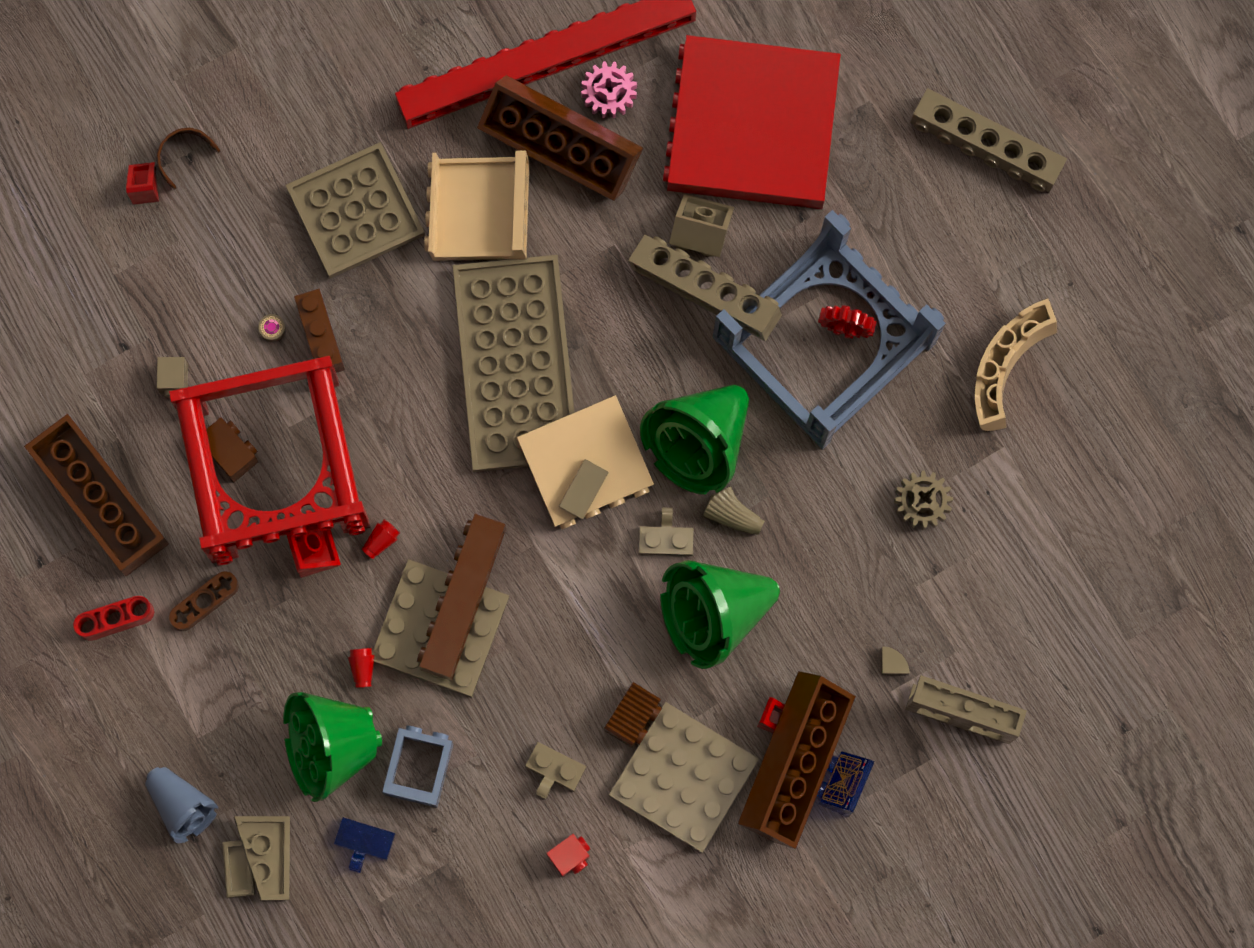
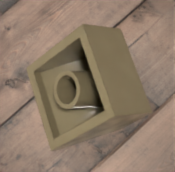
M684 194L675 217L669 244L675 245L682 250L698 251L708 257H720L734 207Z

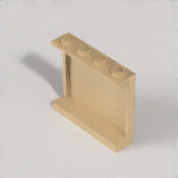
M515 151V157L439 159L437 153H432V162H428V177L431 178V186L427 187V201L430 202V211H426L425 216L426 226L429 227V236H425L424 246L425 251L429 252L433 261L526 259L530 160L526 151Z
M616 395L516 438L551 517L553 527L560 525L561 530L576 524L574 518L577 517L560 508L559 505L584 459L609 472L585 515L586 519L600 514V507L609 504L610 508H614L625 503L623 497L634 494V497L637 498L650 492L648 487L654 485Z

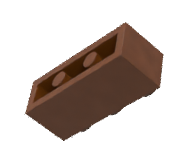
M320 289L294 296L313 359L330 356L336 373L344 371L343 361Z

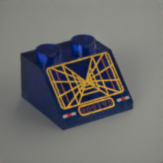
M843 751L840 752L838 757L833 756L827 768V771L831 772L827 782L822 781L817 794L820 797L818 804L849 817L855 810L875 761Z

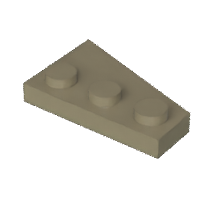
M234 816L260 901H288L290 816Z

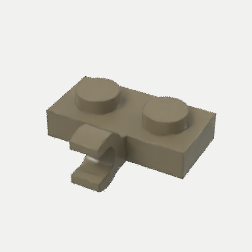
M662 507L661 527L640 526L639 554L693 556L694 528L672 527L673 508Z
M537 742L525 768L544 777L536 791V795L544 799L547 798L554 782L574 792L587 767Z

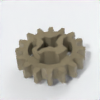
M925 470L921 471L919 477L913 472L910 474V481L905 478L901 481L904 488L897 487L896 493L901 496L894 499L895 504L901 505L896 510V513H904L905 516L902 521L906 522L910 519L912 521V528H915L917 523L921 524L922 530L927 528L928 523L935 528L938 525L937 519L944 522L946 519L944 513H950L952 510L947 505L953 501V497L947 496L951 487L944 488L942 485L945 479L935 480L936 473L934 472L930 477H926ZM918 484H928L930 486L920 487ZM907 493L909 494L908 497L911 498L910 507H908L906 502ZM931 493L927 503L925 502L916 507L920 498ZM937 493H939L941 498L940 507L939 504L936 502ZM918 513H927L929 516H928V517H922V516H918L917 514H918Z

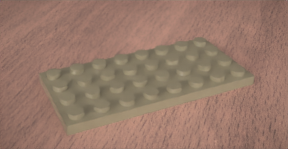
M558 255L453 265L473 472L529 467L516 438L574 413Z

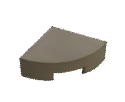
M882 646V675H909V666L902 654L893 648Z

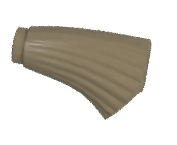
M731 486L711 495L703 513L704 517L749 534L759 535L765 520L760 519L757 514L749 510L737 499Z

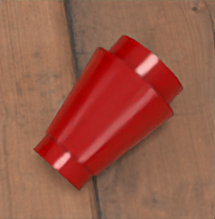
M384 519L381 523L378 522L362 550L370 558L374 559L398 540L397 536L400 532Z
M372 648L350 650L348 661L355 682V688L372 686L371 681L375 655H372Z

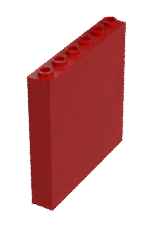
M686 35L685 44H680L678 59L683 60L682 68H677L675 83L680 84L679 93L674 92L672 108H677L676 117H671L669 132L674 133L673 142L668 141L666 157H671L670 166L664 167L663 181L668 182L667 191L822 209L825 200L841 54Z

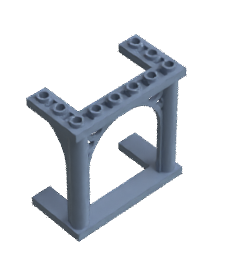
M833 210L825 216L820 236L811 247L759 296L773 298L779 303L778 306L781 308L797 293L813 286L836 285L855 292L870 305L880 327V347L871 366L826 409L823 410L818 405L809 413L742 345L752 334L743 330L724 309L716 316L713 331L714 340L822 450L831 442L833 434L924 349L929 351L936 345L946 324L943 321V315L936 308L931 309L926 304L918 313L911 304L906 305L899 298V292L893 286H887L881 280V274L874 267L869 268L863 262L862 255L856 249H850L846 245L851 231L850 223L842 214L837 215ZM834 261L839 262L843 268V273L839 278H833L829 273V266ZM822 266L824 277L820 279L814 275L820 273L819 268ZM848 272L851 273L852 279L856 278L857 281L855 283H850L846 279ZM871 293L874 298L869 299L867 294ZM749 306L745 313H753L757 307ZM887 310V314L893 316V318L886 319L882 314L883 311ZM899 324L905 328V333L902 336L895 337L889 335L886 329L889 325ZM887 342L899 344L897 347L893 345L890 351L886 347Z

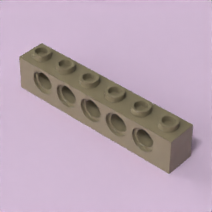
M929 88L926 89L910 122L914 124L917 130L923 133L929 132L937 136L938 140L944 144H953L959 147L968 156L975 155L983 159L986 165L992 168H1000L1006 171L1013 179H1022L1040 192L1046 191L1050 193L1067 158ZM935 116H943L947 122L939 123L935 120ZM965 127L970 131V134L963 135L958 131V128ZM989 139L993 146L987 147L982 144L981 140ZM1012 151L1016 154V158H1008L1004 152ZM1034 162L1040 169L1032 170L1029 168L1028 163Z
M647 235L643 236L628 260L634 271L715 315H718L724 309L743 330L766 342L782 316L778 306L779 303L769 296L763 298L757 295L756 291L747 284L740 286L733 282L734 279L724 272L718 274L712 271L710 265L702 260L696 262L690 259V256L679 248L675 250L669 248L667 243L657 236H654V238ZM660 259H668L664 265H656ZM681 271H690L686 277H678ZM705 282L712 283L708 289L700 288ZM725 295H735L732 300L723 301V297ZM749 306L757 307L755 312L745 313Z

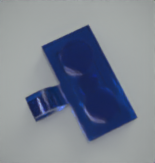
M343 817L334 844L354 851L349 868L352 871L361 873L366 855L388 860L396 834Z

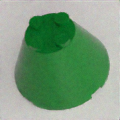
M295 692L288 696L283 712V724L288 723L289 738L284 739L288 761L302 793L305 796L311 795L313 797L311 799L312 802H319L326 799L374 760L377 747L382 746V737L378 730L375 731L373 713L370 707H360L304 692Z

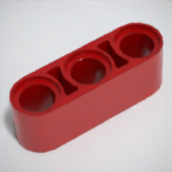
M140 595L133 596L81 613L75 618L73 626L75 632L84 640L93 641L146 624L152 620L155 611L148 599ZM139 604H146V612L141 616H136L134 614L135 607ZM114 612H119L120 620L118 623L109 624V616ZM87 621H93V630L89 633H83V624Z

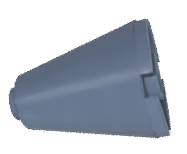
M157 767L148 773L145 786L174 842L185 843L189 841L186 836L192 833L195 836L199 835L215 819L217 814L214 809H218V805L166 767Z

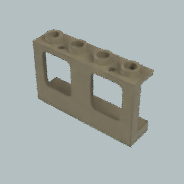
M920 675L917 685L913 684L905 708L907 711L1006 744H1010L1019 737L1027 710Z

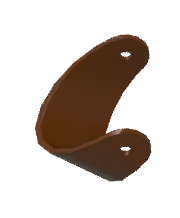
M191 127L177 129L168 134L158 147L156 155L158 170L164 180L174 190L177 187L161 166L160 153L163 144L168 138L176 134L189 133L202 138L217 153L221 152L214 141L201 130Z

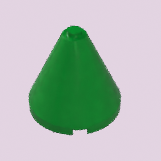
M729 385L661 401L653 405L641 420L640 436L645 451L651 448L658 459L654 463L657 469L674 484L696 494L706 495L712 490H715L716 493L723 490L732 480L736 470L749 405L748 394L740 386Z
M685 560L671 565L665 571L662 582H667L666 592L660 594V602L667 631L681 655L688 653L694 659L691 661L693 666L708 669L720 665L727 659L778 601L780 588L776 581L767 576Z

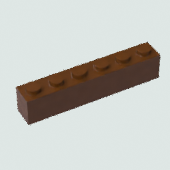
M474 514L473 520H467L463 535L466 536L463 546L458 545L454 560L457 561L454 571L449 570L445 580V586H448L445 596L440 595L435 611H438L439 614L436 622H430L426 636L430 637L427 647L422 646L418 654L417 662L420 663L421 671L452 681L502 543L506 524Z

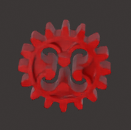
M843 305L841 308L838 306H834V308L830 306L822 307L818 319L821 327L828 328L827 330L833 331L835 335L845 334V338L853 339V336L856 338L861 336L864 338L873 337L877 321H874L873 317H867L868 314L862 313L859 309L850 310L849 306Z

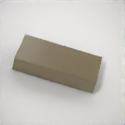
M584 459L559 507L583 520L609 472Z
M241 840L222 842L226 898L255 895L254 879Z

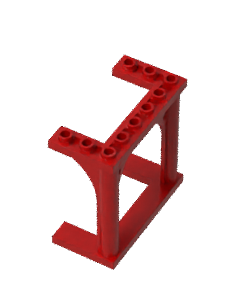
M330 356L169 391L171 403L178 413L203 537L199 538L200 545L212 563H217L218 566L230 564L233 562V559L239 558L237 549L250 548L254 542L264 541V543H273L279 541L280 536L290 534L291 537L306 535L307 530L316 528L318 531H326L334 528L333 524L340 523L344 534L349 533L351 536L362 534L365 532V529L371 528L362 501L359 502L334 388L339 386V382ZM307 379L323 450V462L318 480L304 498L287 508L275 511H258L242 506L226 494L217 479L204 416L209 415L205 401ZM331 478L330 486L334 485L335 490L323 486V482ZM318 493L329 495L333 501L332 506L329 508L318 506L314 501L315 495ZM220 503H228L230 508L226 509L223 515L221 516L220 511H223L224 509L221 507ZM311 505L315 512L307 510L305 511L306 514L301 512L303 506ZM235 512H242L244 516L242 524L236 529H230L228 527L229 517ZM282 513L285 515L284 519H277L278 514ZM258 517L260 519L258 525L254 522L248 527L250 518Z

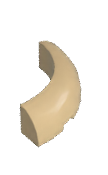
M1049 299L1037 302L1019 312L1017 317L997 332L986 348L978 368L975 386L976 413L982 430L994 431L1006 428V417L1002 399L1010 371L1018 359L1030 347L1042 339L1057 333V321Z

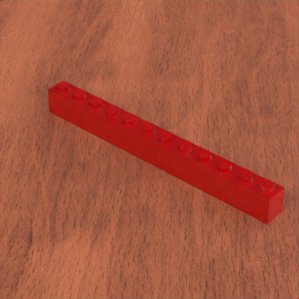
M640 0L631 5L625 3L618 6L615 11L607 14L605 12L598 13L591 20L583 23L582 21L574 22L567 29L559 32L558 30L550 31L543 38L535 41L533 39L526 40L519 47L513 49L505 48L498 51L492 57L478 58L468 66L451 68L444 75L427 77L420 84L414 86L412 84L405 85L395 93L396 102L407 129L489 99L495 83L506 75L524 85L530 84L695 22L696 9L692 0Z

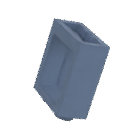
M408 725L406 729L399 728L382 793L386 796L437 808L453 748V742L448 740L449 736L438 732H433L432 736L422 734L421 728ZM405 738L443 747L432 793L393 784Z

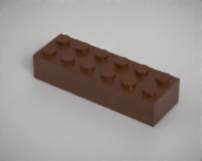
M507 75L495 83L477 126L479 130L519 151H526L528 156L613 201L624 192L643 150V147Z
M68 414L24 446L126 577L169 545L168 541Z
M798 671L738 821L739 825L773 843L796 849L855 700V695L820 675Z

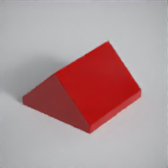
M316 528L307 530L306 535L299 537L287 535L295 566L301 578L341 565L331 530L318 531Z

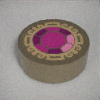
M275 314L264 316L258 325L260 335L269 342L279 341L286 332L283 319Z

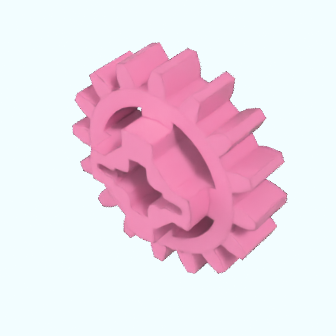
M603 62L601 69L596 65L593 66V74L590 72L585 73L587 81H582L581 88L585 89L581 91V97L587 98L585 100L586 107L593 106L592 114L601 111L602 118H605L607 113H611L612 118H615L617 111L622 115L625 114V106L628 108L633 107L631 99H636L637 92L634 91L637 89V82L632 81L633 73L625 74L626 66L618 69L616 62H613L611 67H608L607 63ZM601 78L599 83H595L597 79ZM610 87L613 92L608 93L606 88ZM624 96V98L621 101H619L618 103L616 102L619 99V97Z

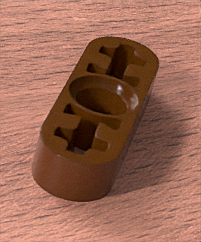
M227 571L218 573L171 610L169 615L170 623L179 631L191 629L236 594L239 588L237 578ZM222 579L226 581L232 579L230 583L232 588L228 591L223 588L217 592L221 596L217 600L209 588L213 586L217 590L222 586L220 582ZM202 594H208L212 599L211 605L204 609L197 606V598ZM190 603L192 604L193 608L199 613L195 617V614L191 612L186 617L188 620L186 624H183L182 622L176 623V621L179 619L177 616L179 612L186 614L191 610L187 606Z

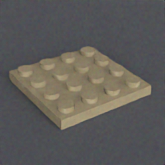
M381 142L285 185L330 279L425 236L423 227Z
M408 559L372 655H375L374 663L472 698L510 596L485 587L452 681L421 671L420 663L417 662L418 654L422 646L427 647L430 637H427L426 633L430 622H436L439 614L435 609L440 595L445 596L448 586H445L448 573Z
M665 702L661 712L652 723L648 733L611 790L609 797L703 853L759 758Z

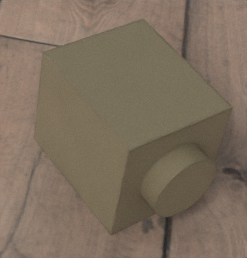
M158 357L157 390L165 398H170L169 391L188 387V362L185 357Z

